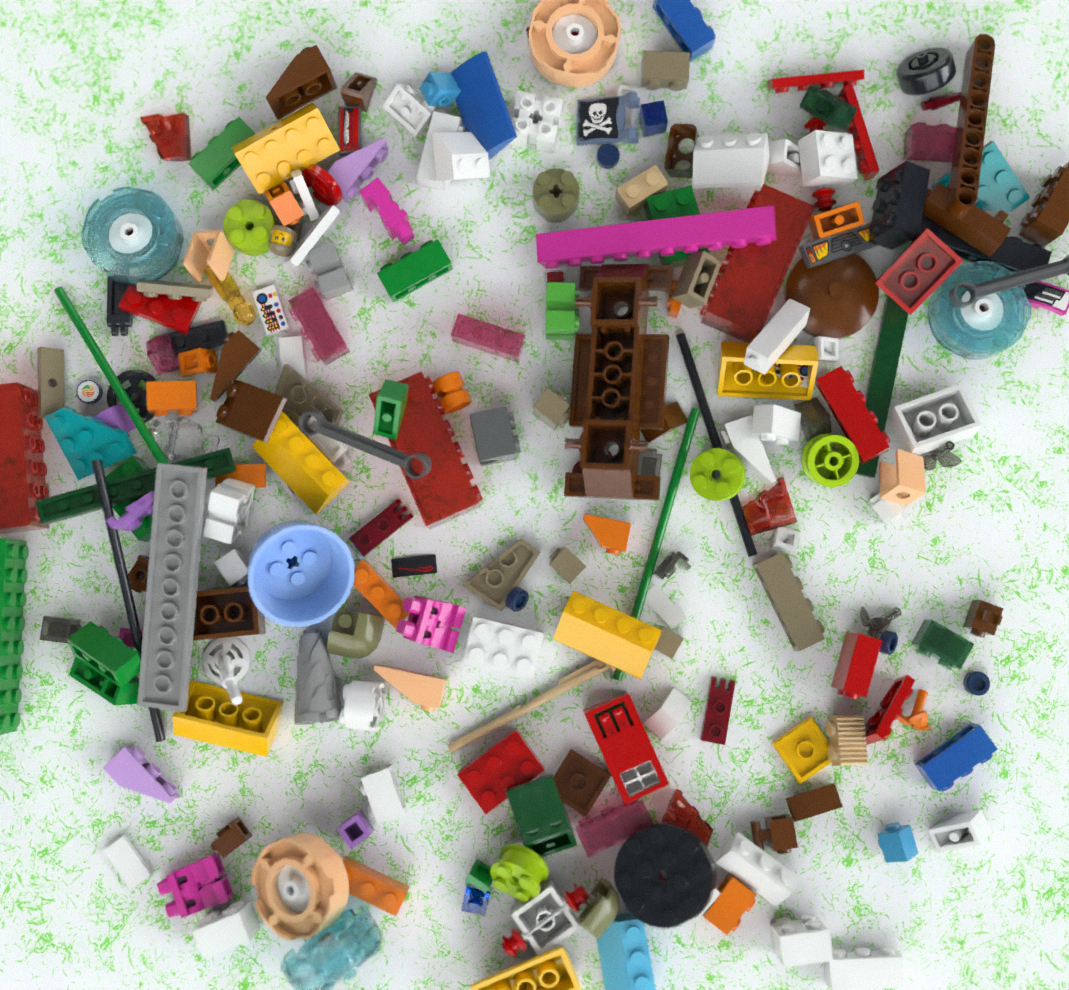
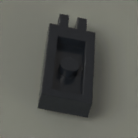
M131 273L107 274L106 323L107 327H111L112 336L119 335V327L121 336H127L128 327L133 326V314L119 308V303L128 285L134 286V276Z

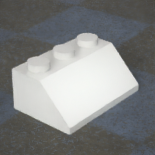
M750 133L745 135L728 134L725 136L706 135L698 137L693 150V189L763 186L770 161L768 134Z

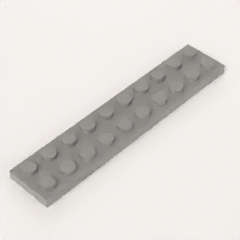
M157 463L137 702L139 706L179 712L187 710L207 468Z

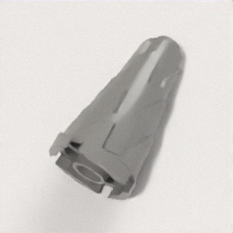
M318 629L304 630L303 635H300L299 655L297 656V679L295 682V725L340 720V713L343 709L339 698L336 677L333 676L329 654L326 651L324 636H322V633H318Z

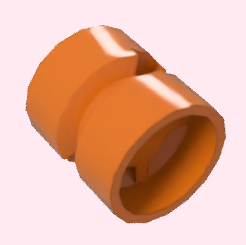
M459 371L448 373L431 383L436 395L441 397L439 402L445 414L459 411L472 403L467 389L462 388L464 382Z

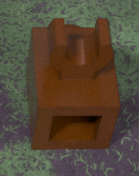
M972 600L963 627L971 629L970 634L985 638V635L995 636L997 627L1000 626L1003 618L1002 612L1004 608L982 600Z

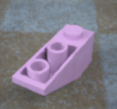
M380 139L335 161L328 170V173L339 185L343 194L342 200L346 203L358 195L365 180L368 181L372 177L379 162L382 163L388 156L389 149L384 139Z
M129 745L124 747L103 767L119 786L167 803H172L180 797L177 793V787L160 775L161 770L144 758L145 753L138 746Z

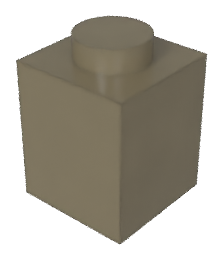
M567 547L563 550L557 548L549 557L552 560L549 565L569 584L586 568V565Z

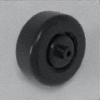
M940 47L929 48L906 58L898 66L896 75L903 93L907 95H923L947 85L956 74V66L950 50Z

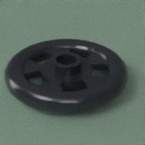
M128 370L119 374L117 378L121 384L126 381L131 383V386L125 389L129 398L133 393L137 394L136 400L132 401L136 409L139 408V414L145 423L150 421L154 416L149 414L147 406H144L147 392L139 387L138 384L141 380L145 382L157 381L156 378L142 370ZM111 385L108 387L106 397L108 408L117 405L116 398H118Z

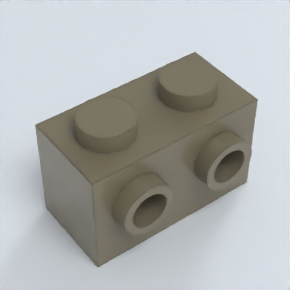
M644 51L641 66V87H646L649 90L669 88L672 91H680L686 89L689 81L690 52Z
M705 251L687 256L672 298L690 309L706 305L722 262Z
M547 388L533 405V415L554 431L558 426L563 428L571 414L569 413L570 405L567 403L569 399L562 393L557 392L555 394Z

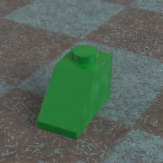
M385 379L377 395L373 428L374 435L397 439L407 404L409 385Z

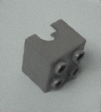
M501 407L470 414L476 451L481 466L515 460L517 458L516 453L521 452L518 435L513 436L512 430L516 429L513 412L508 413L507 407Z

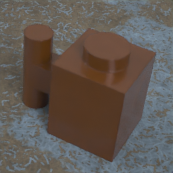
M789 814L765 817L766 829H761L759 820L750 821L753 843L763 851V841H768L769 847L773 851H777L778 854L792 852L791 849L798 848L794 820Z

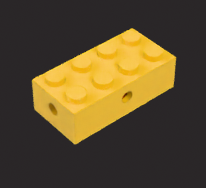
M313 102L232 147L235 156L259 195L291 178L292 171L300 169L301 172L310 164H316L340 150L321 113Z

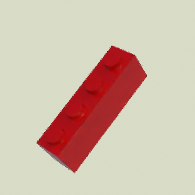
M840 366L816 379L815 385L845 437L855 445L859 454V461L861 464H864L887 452L890 448L888 444L891 442L884 430L880 431L876 425L878 419L872 410L868 411L864 404L866 399L861 390L856 391L852 383L855 381L850 371H845Z

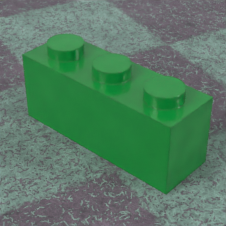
M238 117L230 121L222 133L213 137L207 147L201 152H197L188 164L214 191L241 166L232 147L256 133Z
M438 239L434 242L432 240L427 241L421 245V249L414 253L407 252L396 263H388L380 268L377 275L393 303L453 270L452 263Z
M90 621L67 639L76 657L120 688L140 672L141 654L134 647H127L122 639L118 636H111L103 626L98 627Z

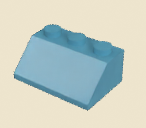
M630 912L618 914L614 922L601 938L597 940L605 990H656L644 923L636 919Z

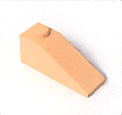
M379 664L374 665L373 670L415 704L421 705L420 709L434 712L435 708L439 709L441 707L447 678Z

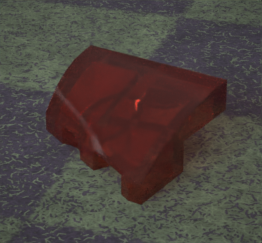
M185 113L169 116L154 114L141 117V122L149 130V137L156 144L157 152L162 160L191 161L189 115Z
M783 477L778 478L777 484L769 491L763 490L755 500L749 501L743 506L751 536L797 523Z

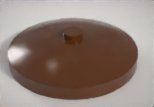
M857 254L807 269L803 258H801L789 273L785 284L784 297L785 303L790 298L810 308L807 324L803 328L804 332L813 337L823 336L838 338L839 340L857 333L871 320L878 305L879 287L874 283L876 276L873 270Z

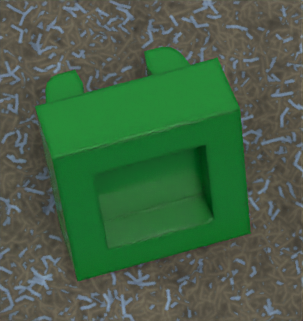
M476 859L465 879V885L469 887L472 884L478 888V894L486 893L493 882L490 874L491 867Z

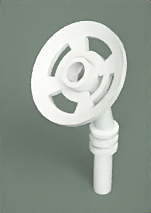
M218 638L206 648L203 654V668L212 681L222 684L227 689L233 704H240L242 697L236 683L249 670L250 653L245 644L236 638ZM223 643L222 650H219L214 656L210 655L214 647ZM232 644L238 647L243 658H240L237 651L231 648ZM229 651L233 653V655L235 656V659L233 658V656H232L231 654H228ZM210 663H211V666H212L213 670H214L216 673L219 674V677H217L216 675H214V674L212 673V671L210 670V668H209V664H210ZM236 665L242 667L239 673L234 675L232 670Z

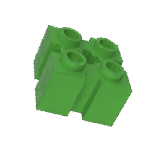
M547 282L546 340H573L574 333H578L579 314H575V310L579 311V307L575 306V297H580V290H575V283Z

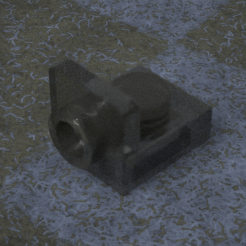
M672 551L654 571L653 575L659 580H663L664 577L669 579L677 569L674 566L676 563L684 570H689L691 568V565L687 563L689 559L680 551L677 553Z

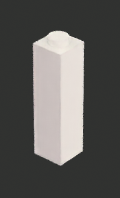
M789 298L747 347L744 365L765 375L806 326L810 308Z

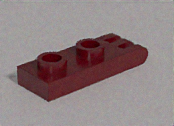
M400 499L393 502L349 538L363 557L413 518L411 513L406 515L405 518L401 517L408 510L405 506L396 511L395 508L402 503Z
M711 676L700 740L725 745L735 680H730L728 689H726L725 678H720L719 687H715L716 677Z

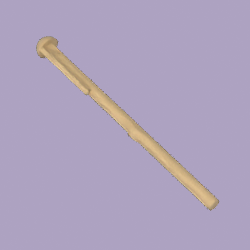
M595 660L558 680L557 682L560 685L537 696L522 707L521 704L517 705L515 709L448 744V748L453 753L609 668L612 671H615L616 668Z

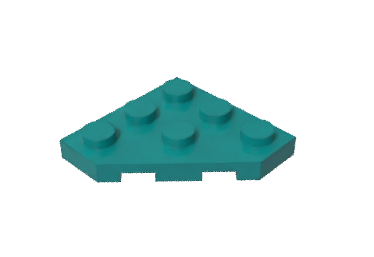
M990 141L983 146L978 196L974 205L984 210L1000 211L1001 209L1005 212H1012L1029 200L1030 196L995 142ZM951 170L931 184V187L934 189L937 183L947 187L950 182Z
M66 406L45 416L78 481L94 474L92 460L102 459L103 468H106L137 453L126 431L119 428H111L105 425V422L89 415L79 414L71 407Z

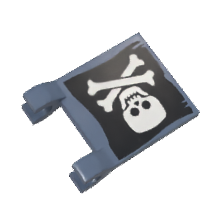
M629 92L623 96L577 100L576 145L618 142L628 144L639 143L637 129H625L626 107L640 108V98L637 97V92Z

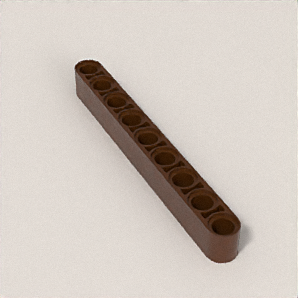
M980 34L975 38L965 57L946 206L948 215L954 219L964 218L976 203L978 196L995 52V41L987 34Z

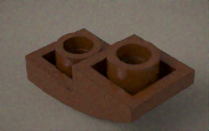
M835 783L785 798L794 822L843 807Z

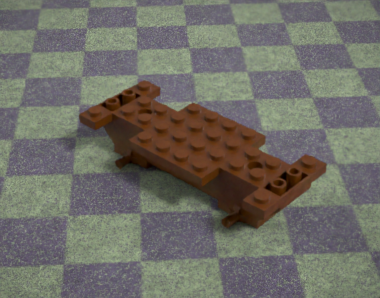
M602 264L601 266H580L579 289L580 291H591L589 297L576 296L575 306H589L592 334H575L569 426L572 428H583L580 439L566 438L565 449H579L581 455L580 468L583 473L566 472L565 497L659 501L661 477L637 475L639 451H648V441H639L640 429L664 430L670 337L668 334H646L648 306L657 307L658 302L657 296L649 297V291L673 290V265ZM628 307V311L624 315H618L619 309ZM613 445H618L619 450L617 454L609 456V448Z

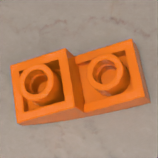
M235 464L236 472L215 477V488L228 477L253 484L255 488L266 487V464Z

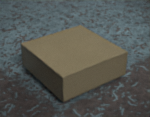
M662 626L661 635L655 649L672 659L684 638Z

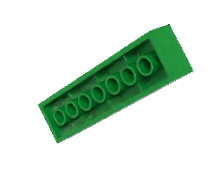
M0 538V735L17 731V727L20 724L18 703L22 697L19 683L23 674V667L20 663L21 654L24 651V643L22 641V631L25 628L23 607L26 604L24 584L28 577L25 564L29 555V549L26 545L27 541Z

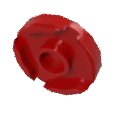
M310 164L302 171L307 188L311 187L314 190L313 196L322 204L329 207L332 205L336 206L342 200L343 194L336 180L322 167Z

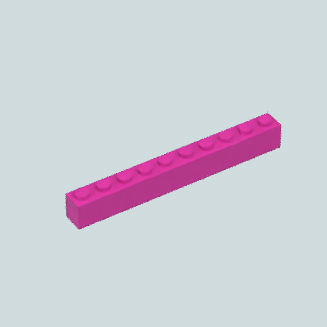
M774 206L536 234L537 262L543 267L545 266V269H556L561 264L575 267L582 265L581 262L588 261L591 264L604 263L605 259L626 261L627 257L637 256L638 259L650 258L651 254L660 253V256H671L676 251H684V253L690 254L696 253L698 249L708 248L709 251L721 250L722 246L732 245V248H743L747 246V243L755 242L756 245L771 244V241L777 240Z

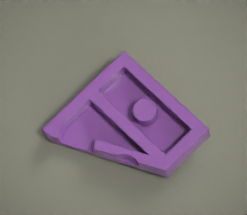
M155 491L149 492L138 501L125 508L127 512L119 519H115L112 516L106 522L112 529L134 531L142 525V519L148 514L153 515Z

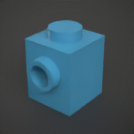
M429 72L419 87L428 106L450 107L461 92L452 74L443 72Z
M899 822L889 823L885 825L884 830L877 834L878 843L886 863L908 862L919 854L910 825H900Z

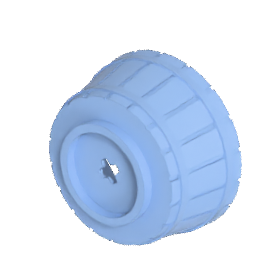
M303 521L284 522L270 528L257 540L249 558L248 587L256 607L268 619L291 627L309 626L333 615L348 598L354 582V561L344 541H341L342 539L325 527ZM296 556V561L299 565L297 567L293 566L291 569L288 568L289 564L286 560Z

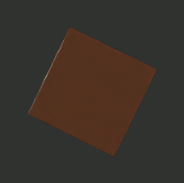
M570 749L553 778L562 801L586 817L612 775L573 749Z

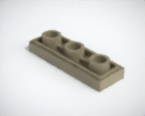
M140 279L137 282V291L143 292V296L158 297V294H167L170 299H182V296L192 297L193 301L205 302L207 298L212 296L213 286Z
M37 348L38 418H45V416L64 408V349Z

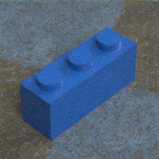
M654 0V11L681 51L690 52V62L713 48L715 33L711 26L706 25L699 8L694 7L690 0Z
M971 723L915 763V766L932 789L939 792L946 791L954 785V781L960 776L965 777L972 773L974 766L989 761L993 757L992 753L998 749L981 725Z

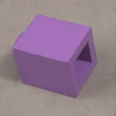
M122 403L93 416L105 422V425L111 428H119L126 431L129 437L128 432L136 428Z
M362 810L351 816L337 828L350 849L369 837L375 830Z

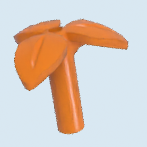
M919 689L911 715L907 717L900 715L897 720L903 725H911L916 730H931V726H926L928 723L927 711H923L928 692Z

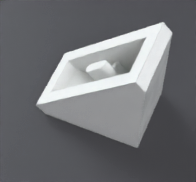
M673 687L643 724L660 739H663L680 724L692 702Z

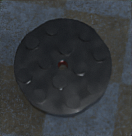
M657 823L635 833L624 842L615 861L614 881L626 909L636 919L657 928H675L695 918L707 907L715 889L717 870L714 859L705 842L698 834L689 828L687 829L677 824ZM663 871L667 872L668 878L664 877Z

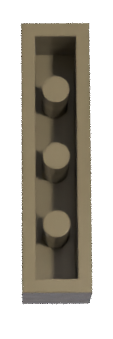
M779 552L753 564L793 650L801 651L824 640L825 638L822 634L825 632L824 627L819 620H815L812 613L814 607L809 598L805 599L801 591L804 589L802 582L798 576L794 577L791 571L793 565L788 555L784 556L783 552Z

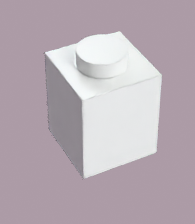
M233 549L214 562L230 586L242 587L248 583L249 563L240 550Z

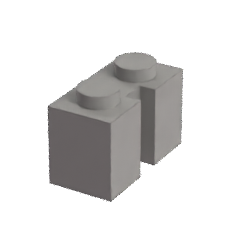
M333 242L309 251V260L306 263L310 273H316L318 281L314 283L319 295L324 294L326 299L329 300L353 290Z

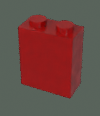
M846 632L831 687L838 689L837 694L858 700V696L867 698L882 640L860 633Z

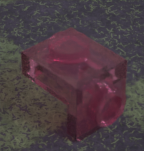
M168 334L156 336L146 342L147 356L159 376L180 369L179 358L171 346V339Z

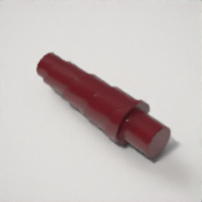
M961 92L930 97L929 100L921 103V108L923 111L930 109L933 111L960 101Z

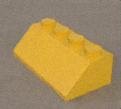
M721 342L718 360L717 396L811 401L819 362L815 346L789 345L775 362L780 364V378L776 376L775 364L772 365L765 375L744 365L746 350L750 343ZM798 365H808L807 388L798 385L801 380ZM794 374L792 378H786L787 375Z
M283 411L268 442L265 443L256 439L252 446L316 515L351 483Z
M573 591L563 610L553 640L641 680L662 630Z
M191 680L189 683L187 710L184 712L175 711L173 715V734L267 757L275 739L283 702L239 692L242 702L235 705L232 703L227 689Z
M563 945L470 984L471 990H581L577 972L569 953Z

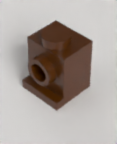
M139 555L137 557L138 560L128 574L131 589L138 593L147 591L149 557L146 555ZM143 571L145 576L140 580L139 575Z
M238 816L229 825H226L216 833L219 838L211 843V847L217 855H221L224 859L253 835Z

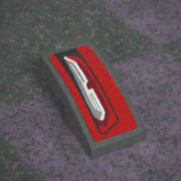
M338 106L339 156H347L362 149L363 112L361 106Z

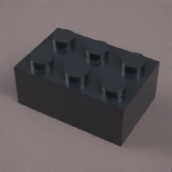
M905 161L879 178L876 184V200L872 206L874 212L869 225L870 235L868 242L893 250L920 235L930 169Z

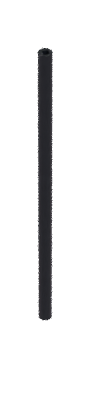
M680 333L676 335L712 448L723 449L685 333ZM737 494L730 499L748 557L757 555V551Z

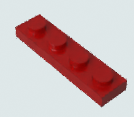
M864 70L775 78L768 80L767 85L768 90L775 89V94L787 93L789 88L797 87V91L811 90L813 85H820V89L834 88V83L842 82L843 86L850 84L856 86L857 81L864 79Z
M853 84L843 86L837 97V105L844 114L845 130L853 134L854 151L858 159L857 168L859 173L863 175L864 181L873 179L880 170Z

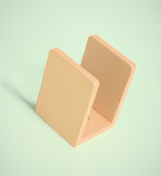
M222 230L195 231L183 260V265L196 282H201L207 263L218 279L224 281L235 250ZM208 239H214L213 245L208 242Z
M898 449L895 451L896 466L883 461L879 463L880 498L907 506L926 493L924 458Z

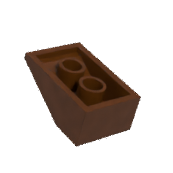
M318 46L306 47L300 54L296 55L265 97L277 120L337 89L331 70Z
M234 380L227 389V398L224 404L217 411L215 422L240 434L267 443L287 399L246 382Z

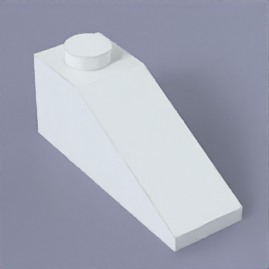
M748 415L724 424L720 432L723 444H727L729 450L739 457L767 485L776 482L761 439L758 435L752 434V416Z

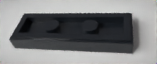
M220 320L192 327L187 335L176 331L155 336L160 359L166 360L178 357V353L197 348L211 349L225 345L223 340L227 337L228 333L225 321Z

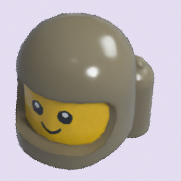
M281 222V225H273L268 242L270 251L278 256H290L295 249L296 242L300 238L303 223L298 222L291 226H283Z

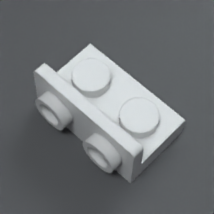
M397 84L382 107L412 134L420 136L430 122L435 106H428L425 98L423 100L417 95L419 91L412 85Z

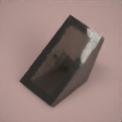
M817 397L812 398L811 401L806 400L794 405L795 411L801 413L800 424L807 443L817 435L824 433L832 434L830 415Z

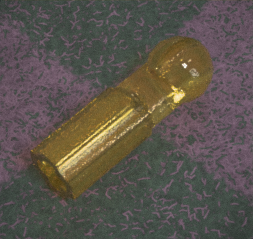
M207 266L204 273L222 300L233 311L234 320L241 325L253 323L256 318L255 308L246 302L228 271L225 280L220 281L211 267Z

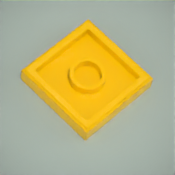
M811 716L771 742L799 784L832 763L827 755L830 743Z

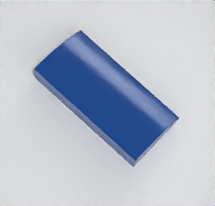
M483 51L459 65L451 74L461 90L455 100L465 129L475 136L487 151L490 160L512 142L517 135L488 53Z

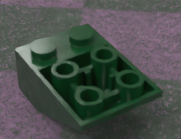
M552 774L505 790L525 847L543 858L577 846L572 823Z

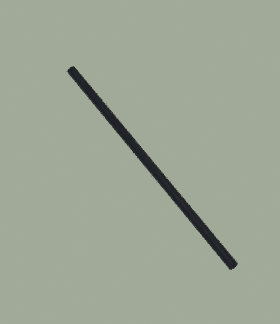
M102 459L92 460V467L134 648L141 654L143 637L117 529H112L106 522L107 519L112 516L115 518ZM148 707L156 742L166 740L159 708Z

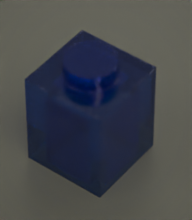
M664 100L641 104L639 120L643 137L666 132L668 119Z

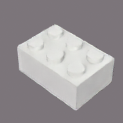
M961 384L895 406L889 416V420L904 451L916 455L972 437L982 425Z
M473 616L462 664L533 681L544 632Z

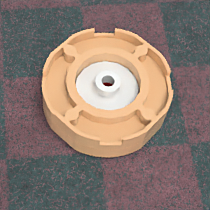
M541 0L532 15L528 49L535 68L543 77L554 84L581 88L598 82L611 70L615 63L621 24L618 15H615L608 5V0Z
M296 833L271 843L263 849L252 870L251 885L256 884L258 900L254 901L257 912L261 919L278 936L290 941L296 938L307 940L336 924L347 905L349 882L342 858L317 835Z

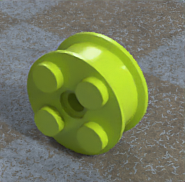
M249 199L237 202L227 211L224 217L223 229L226 238L237 250L246 255L258 256L270 250L268 242L272 226L279 224L266 205Z
M824 433L813 437L805 445L801 455V465L806 476L813 482L827 487H839L849 482L856 474L859 466V454L855 445L846 437Z
M711 448L701 452L694 459L690 468V481L694 490L703 498L725 501L737 495L742 489L745 482V468L742 461L734 453L721 448ZM720 471L721 476L716 479L715 473Z
M517 844L504 846L499 853L500 860L494 862L490 869V874L494 881L493 885L497 890L504 891L506 894L526 903L528 900L539 895L540 884L545 882L549 876L548 866L537 853L527 847Z

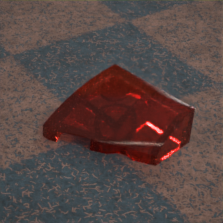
M675 789L660 823H673L687 829L689 828L698 834L708 847L713 832L712 827L700 817L698 810L691 806L683 797V792Z

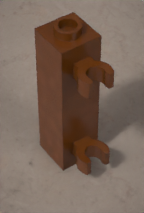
M937 183L933 190L928 188L923 215L991 257L1011 230L1010 227L1003 224L1009 214L1000 209L998 214L992 217L974 205L964 218L954 219L948 215L946 210L949 184L945 187Z

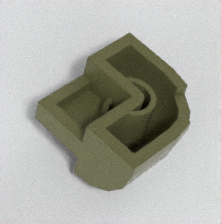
M340 607L335 613L332 629L329 631L327 652L355 659L369 656L377 649L381 640L385 617Z
M601 878L590 891L589 900L591 902L576 919L597 940L601 938L614 922L619 911L618 893L613 885L604 878Z

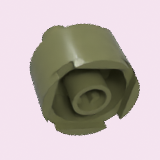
M554 168L541 172L537 176L533 186V205L535 211L548 222L559 223L566 221L576 211L580 190L573 173ZM554 194H558L559 197L554 198Z

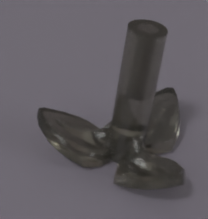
M947 441L939 448L929 451L932 453L931 455H923L924 469H935L937 460L942 467H954L960 464L961 459L950 452L955 447L954 443Z
M864 606L860 608L862 625L868 627L867 634L876 639H880L879 634L884 633L888 629L892 620L902 615L901 610L895 607L880 617L870 619Z

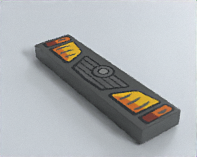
M870 223L801 245L799 251L807 269L879 246L868 242Z

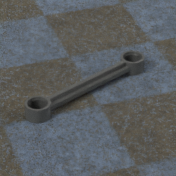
M1069 254L1063 260L981 283L973 284L969 281H962L950 290V302L955 307L965 308L979 297L1063 274L1069 275ZM963 287L969 291L970 300L968 302L958 299L956 294L957 288Z
M318 410L305 412L299 417L298 426L303 434L307 436L322 434L404 468L406 475L412 479H419L431 471L432 462L425 453L417 452L410 455L326 421L324 414ZM309 415H312L317 421L316 431L308 426L307 419ZM414 457L422 461L424 466L422 473H417L413 469L412 460Z

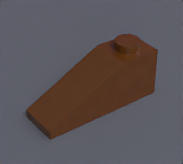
M239 330L236 333L231 331L223 340L225 345L222 348L210 396L213 402L218 401L229 385L240 376L262 351Z

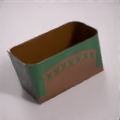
M674 124L670 128L664 163L665 171L670 177H693V151L683 154L679 150V143L686 138L693 140L695 147L697 138L700 136L696 126L693 124ZM682 160H686L691 164L686 170L675 169L676 164Z

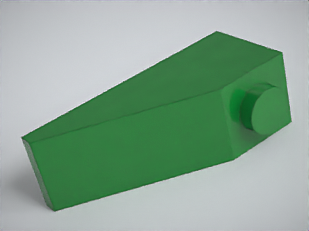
M75 656L69 676L115 706L137 704L138 677L134 676L120 688Z

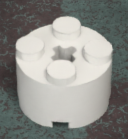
M353 680L350 685L346 684L343 689V699L346 700L344 709L340 713V723L345 724L348 729L377 732L380 729V726H376L378 720L383 721L385 714L386 693L381 692V688H385V685L383 683Z

